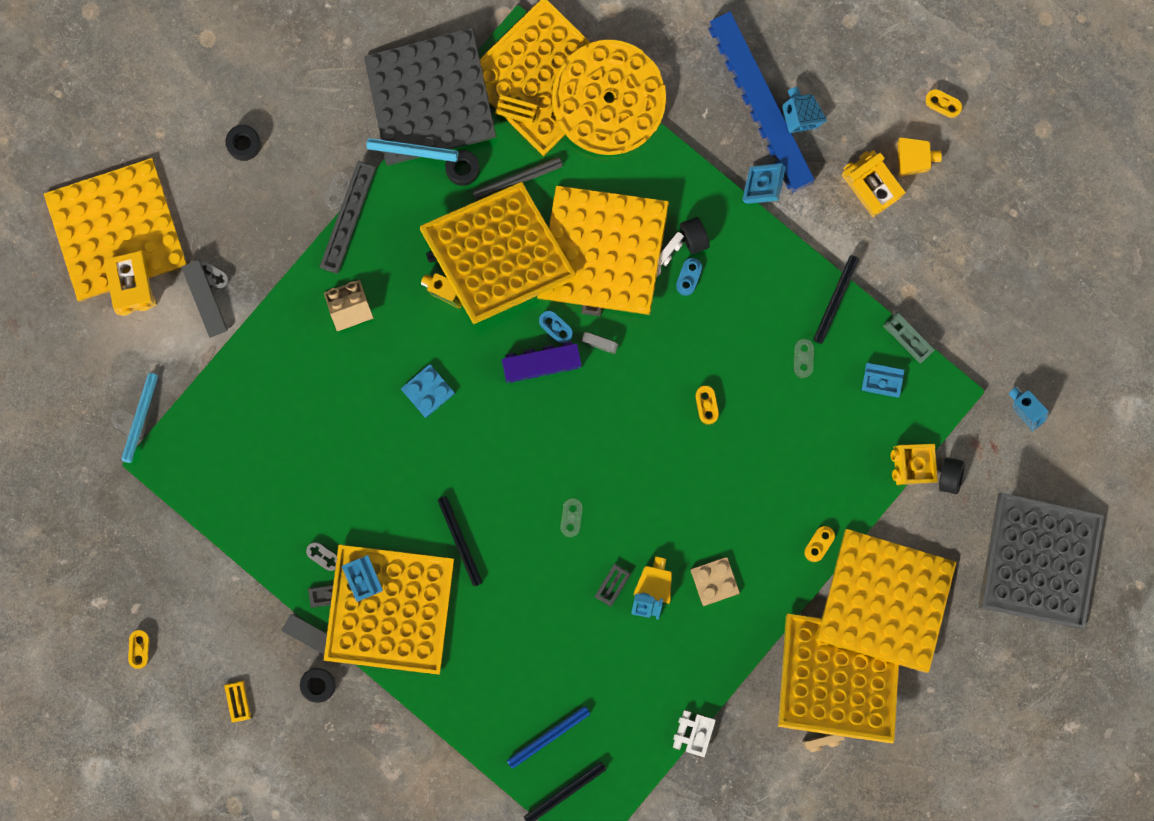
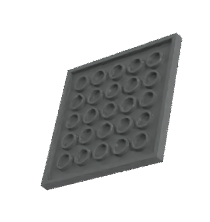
M473 28L364 56L381 140L451 150L497 138ZM384 152L386 165L388 166L420 158L418 156Z
M998 493L978 608L1085 629L1104 515Z

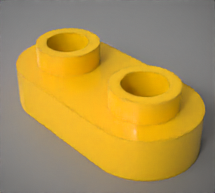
M931 90L926 95V105L948 118L957 117L962 110V104L958 99L940 90ZM933 97L937 98V99H938V102H937V103H933V102L931 101V98H933ZM953 106L955 111H949L948 107Z
M702 386L695 395L699 418L704 424L710 425L715 423L719 416L716 397L711 387ZM707 393L709 398L704 400L701 395ZM711 412L712 417L706 418L705 413Z
M820 527L806 546L804 553L809 561L817 562L821 560L834 541L835 534L830 527ZM823 532L828 533V539L822 538ZM813 548L818 550L816 556L811 554Z
M136 630L129 637L128 662L135 669H142L148 664L150 639L145 631ZM139 636L143 638V642L141 644L137 642V638ZM140 655L142 657V661L140 663H137L136 657Z

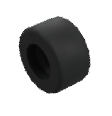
M238 125L228 132L225 138V145L230 155L235 159L248 161L259 153L261 140L252 127ZM241 136H246L250 139V146L245 150H240L236 146V141Z
M457 150L458 160L456 162L446 161V174L455 185L467 186L473 183L479 176V161L472 152ZM460 161H466L470 165V170L465 175H460L455 170L456 164Z
M698 217L680 223L684 242L691 254H696L710 247L706 230Z
M945 458L939 480L940 491L952 494L959 493L965 468L963 460Z
M314 668L304 673L299 686L304 698L310 702L320 703L331 698L336 684L330 672L325 669ZM315 678H321L325 682V688L320 693H315L310 688V683Z

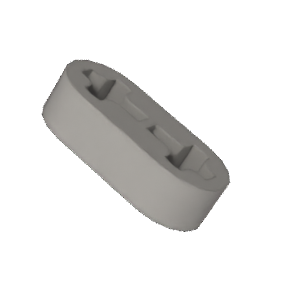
M201 262L203 268L206 266V270L211 273L210 276L206 274L209 284L217 289L226 288L229 283L228 276L214 266ZM215 275L220 278L222 275L224 283L217 285V281L213 276Z
M584 332L581 342L613 354L616 353L618 348L617 343Z
M311 543L307 547L306 553L310 559L326 570L334 571L336 569V565L328 567V562L324 560L325 556L329 559L334 557V562L336 563V554L319 543ZM318 546V551L322 553L323 556L320 557L318 555H314L313 557L311 555V548H316Z

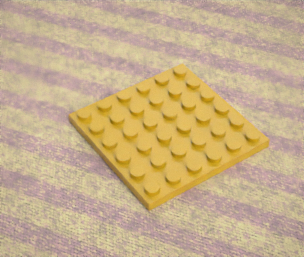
M540 0L480 59L489 103L495 109H497L500 95L537 105L532 124L507 117L504 118L543 157L565 136L556 120L552 106V89L557 72L563 62L574 51L591 43L548 0ZM503 101V104L532 111L530 108ZM501 108V111L530 119V115Z
M152 158L44 193L78 302L110 292L104 259L141 251L145 257L149 279L187 265ZM125 268L122 273H128L131 268Z
M522 182L420 226L421 233L473 324L576 278V274Z
M556 186L549 230L576 274V278L538 295L537 298L650 315L669 202Z
M846 529L816 640L929 673L956 561Z
M339 545L324 661L440 675L454 559ZM368 555L383 592L356 602L342 566Z
M787 614L778 727L893 743L895 740L899 665L817 641L822 619Z

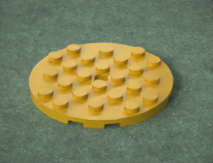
M599 40L582 46L563 62L553 83L552 106L560 128L572 142L592 153L615 155L641 146L657 130L665 111L666 90L658 67L641 49L623 41ZM606 92H611L614 95L612 103H607L604 100Z

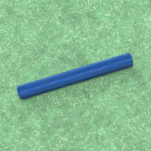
M582 707L507 760L509 766L515 768L588 717L590 712L587 707Z

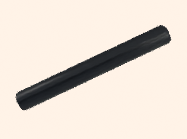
M849 256L816 331L813 341L818 344L823 343L858 264L859 258L856 256Z
M443 496L438 499L439 506L472 585L476 587L481 585L483 581L447 496Z
M603 762L593 766L524 815L525 821H536L605 772L607 770Z

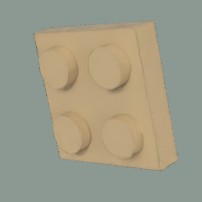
M727 557L690 570L703 606L740 594Z
M825 734L802 740L806 750L816 752L822 750L824 745L830 747L841 745V741L845 740L844 736Z

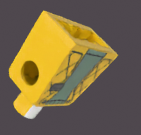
M437 273L433 277L427 274L424 275L421 285L427 287V291L431 295L452 306L461 308L462 303L446 277Z

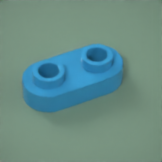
M690 258L684 262L676 284L679 294L689 296L694 292L702 270L699 260ZM691 264L696 266L694 271L689 269ZM684 282H687L690 286L689 288L685 289L683 288L682 284Z
M545 311L541 314L539 318L540 326L554 340L561 344L571 340L572 329L552 311ZM547 318H550L553 322L552 324L547 325L545 323V320ZM565 331L567 335L562 338L559 336V333Z

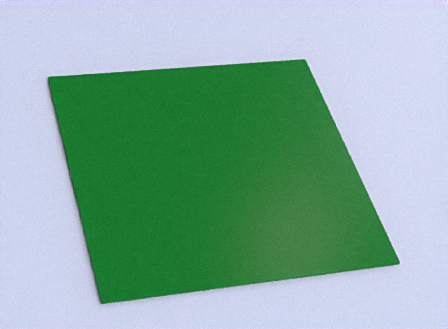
M515 6L478 49L480 59L528 12L521 6ZM609 92L604 97V100L607 103H612L614 95ZM490 104L497 138L451 149L470 151L478 159L480 172L478 178L473 183L467 186H459L451 182L446 174V160L420 157L388 166L384 159L375 170L339 273L335 274L320 268L339 214L338 212L139 443L132 462H123V467L303 621L326 634L331 605L311 608L308 589L333 585L335 570H326L307 556L306 549L311 543H319L336 555L338 553V546L345 545L454 559L440 675L364 665L356 666L528 812L593 766L603 762L607 768L605 772L537 819L538 821H628L686 751L688 744L683 742L680 750L673 748L675 741L673 738L677 734L680 725L678 721L680 717L682 718L684 710L691 712L689 720L694 722L697 714L713 719L785 633L786 615H800L834 574L845 530L849 529L866 535L907 485H896V481L892 478V472L895 469V462L891 460L893 447L899 445L935 444L936 451L984 394V389L936 349L920 364L883 327L887 321L890 322L893 319V314L852 280H850L823 343L818 344L814 342L813 338L842 272L759 203L746 204L742 200L744 191L661 122L657 130L645 143L625 153L615 155L592 153L579 147L565 135L543 157L503 116L496 115V109ZM557 157H560L563 166L523 183L548 228L556 186L668 201L669 207L661 252L677 232L681 233L680 223L698 217L706 230L710 244L708 249L691 254L684 242L678 252L676 250L670 255L672 259L667 266H661V274L656 278L650 315L605 308L601 310V317L581 313L582 305L538 299L536 296L473 324L463 305L460 309L431 295L427 291V287L421 285L425 274L433 277L437 273L446 277L438 261L429 263L426 253L432 250L420 231L421 225L476 202L473 195L474 190ZM460 161L456 164L455 170L458 174L465 175L469 172L470 165L466 161ZM695 258L702 265L701 274L694 292L689 296H683L678 293L676 284L684 262L687 259ZM691 264L689 269L694 271L696 266ZM360 280L373 319L337 331L330 315L324 292L346 285L349 282ZM684 282L682 284L683 288L685 289L689 288L690 286L687 282ZM543 312H554L572 329V338L569 342L572 341L573 344H577L582 368L507 384L502 359L505 358V355L516 353V356L523 355L524 351L535 349V352L543 351V347L554 345V348L562 347L561 343L554 340L541 328L539 318ZM547 318L545 320V323L547 325H550L553 322L550 318ZM900 324L895 327L898 332L903 328ZM565 331L559 333V336L562 338L567 335ZM584 332L617 343L616 353H609L581 342ZM866 363L905 370L899 398L861 391ZM430 364L455 394L430 416L425 418L401 388ZM702 386L711 387L716 397L719 416L717 421L710 425L704 424L699 418L695 395ZM703 393L701 397L706 400L709 398V395ZM706 412V418H711L712 413ZM443 496H447L483 581L481 585L476 587L472 585L439 506L438 499ZM820 527H830L835 534L834 541L821 560L817 562L809 561L804 553L806 546ZM823 532L822 538L828 539V533ZM318 546L316 548H311V555L313 557L314 555H318L320 557L323 556V554L318 551ZM813 548L811 554L816 556L818 550ZM324 557V560L328 562V567L336 565L334 557L332 559ZM655 557L666 559L664 570L672 572L670 603H662L659 620L656 619V616L652 615L648 618L631 614L635 598L633 595L645 566L653 568ZM727 557L740 594L703 606L690 570ZM616 564L631 573L610 607L595 598V595L613 565ZM618 570L614 571L600 596L604 597L618 574ZM622 573V575L620 576L619 580L617 581L616 585L614 586L613 590L607 598L608 601H610L613 595L615 594L616 590L618 589L619 585L624 579L625 574ZM582 707H587L590 712L588 717L515 768L509 766L507 763L509 758ZM687 726L684 737L690 739L693 727Z

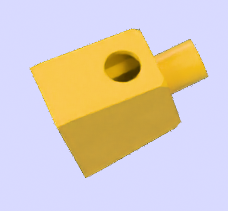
M899 138L897 141L899 177L928 172L931 169V162H941L942 160L941 150L930 151L929 141Z
M655 557L653 568L645 566L633 596H635V593H647L651 597H655L654 600L660 601L661 598L663 603H670L672 572L664 570L666 559Z

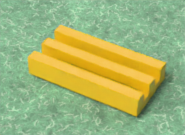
M500 95L495 114L532 124L537 105ZM503 101L530 108L532 111L503 104ZM501 108L530 115V119L501 111Z
M244 681L224 685L231 722L251 719ZM237 686H240L246 716H243ZM231 687H233L237 711L239 715L238 718H235L230 693Z

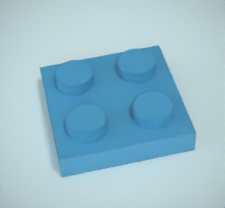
M782 163L749 167L742 200L746 204L779 201L786 167Z
M430 364L401 388L425 418L430 416L455 394Z

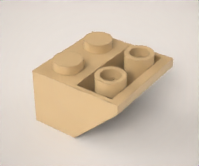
M360 280L349 282L346 285L324 292L330 315L337 331L373 319Z

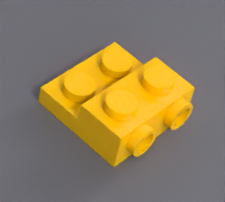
M935 444L899 445L893 447L891 460L895 462V469L892 472V478L896 481V485L938 482Z

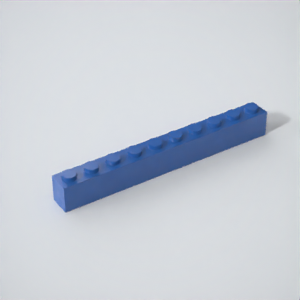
M731 11L711 20L708 31L712 38H716L718 42L716 47L720 55L724 54L727 60L725 65L729 72H733L735 76L733 81L737 89L741 88L743 95H741L745 105L749 104L752 110L750 112L752 120L754 122L757 121L760 126L758 129L762 139L766 138L769 144L766 146L769 154L775 156L777 160L775 164L782 163L786 167L785 179H783L788 190L791 189L792 193L813 184L814 178L792 134L788 131L787 124Z

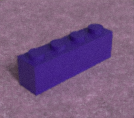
M571 341L562 343V347L554 348V345L543 347V351L535 352V349L524 351V354L516 356V353L505 355V358L502 359L506 383L582 368L577 344H573Z

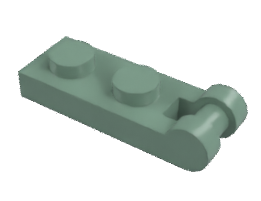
M898 312L893 315V319L890 322L887 321L883 325L920 364L934 351ZM898 324L903 327L899 332L895 329Z

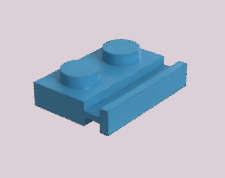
M866 363L861 391L899 398L905 370Z
M368 555L342 566L356 602L383 592Z
M635 593L631 614L648 618L652 615L656 616V619L659 620L663 599L660 598V601L654 600L655 597H651L647 593Z

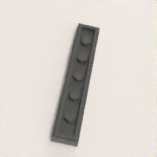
M361 161L357 162L321 261V269L335 274L339 273L376 166Z

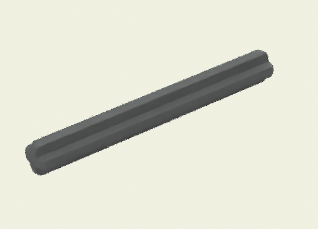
M557 157L474 190V198L476 201H479L515 184L524 183L559 169L563 166L560 157Z

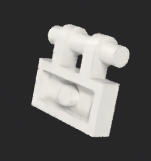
M684 710L682 718L680 717L678 721L680 725L677 734L673 738L675 740L673 748L680 750L683 742L688 744L686 752L705 757L716 720L697 714L694 722L689 720L691 712ZM687 726L693 727L690 739L684 737Z

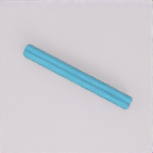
M369 138L366 143L369 150L456 162L459 156L457 150Z
M148 373L123 451L122 461L132 462L158 380L157 374Z

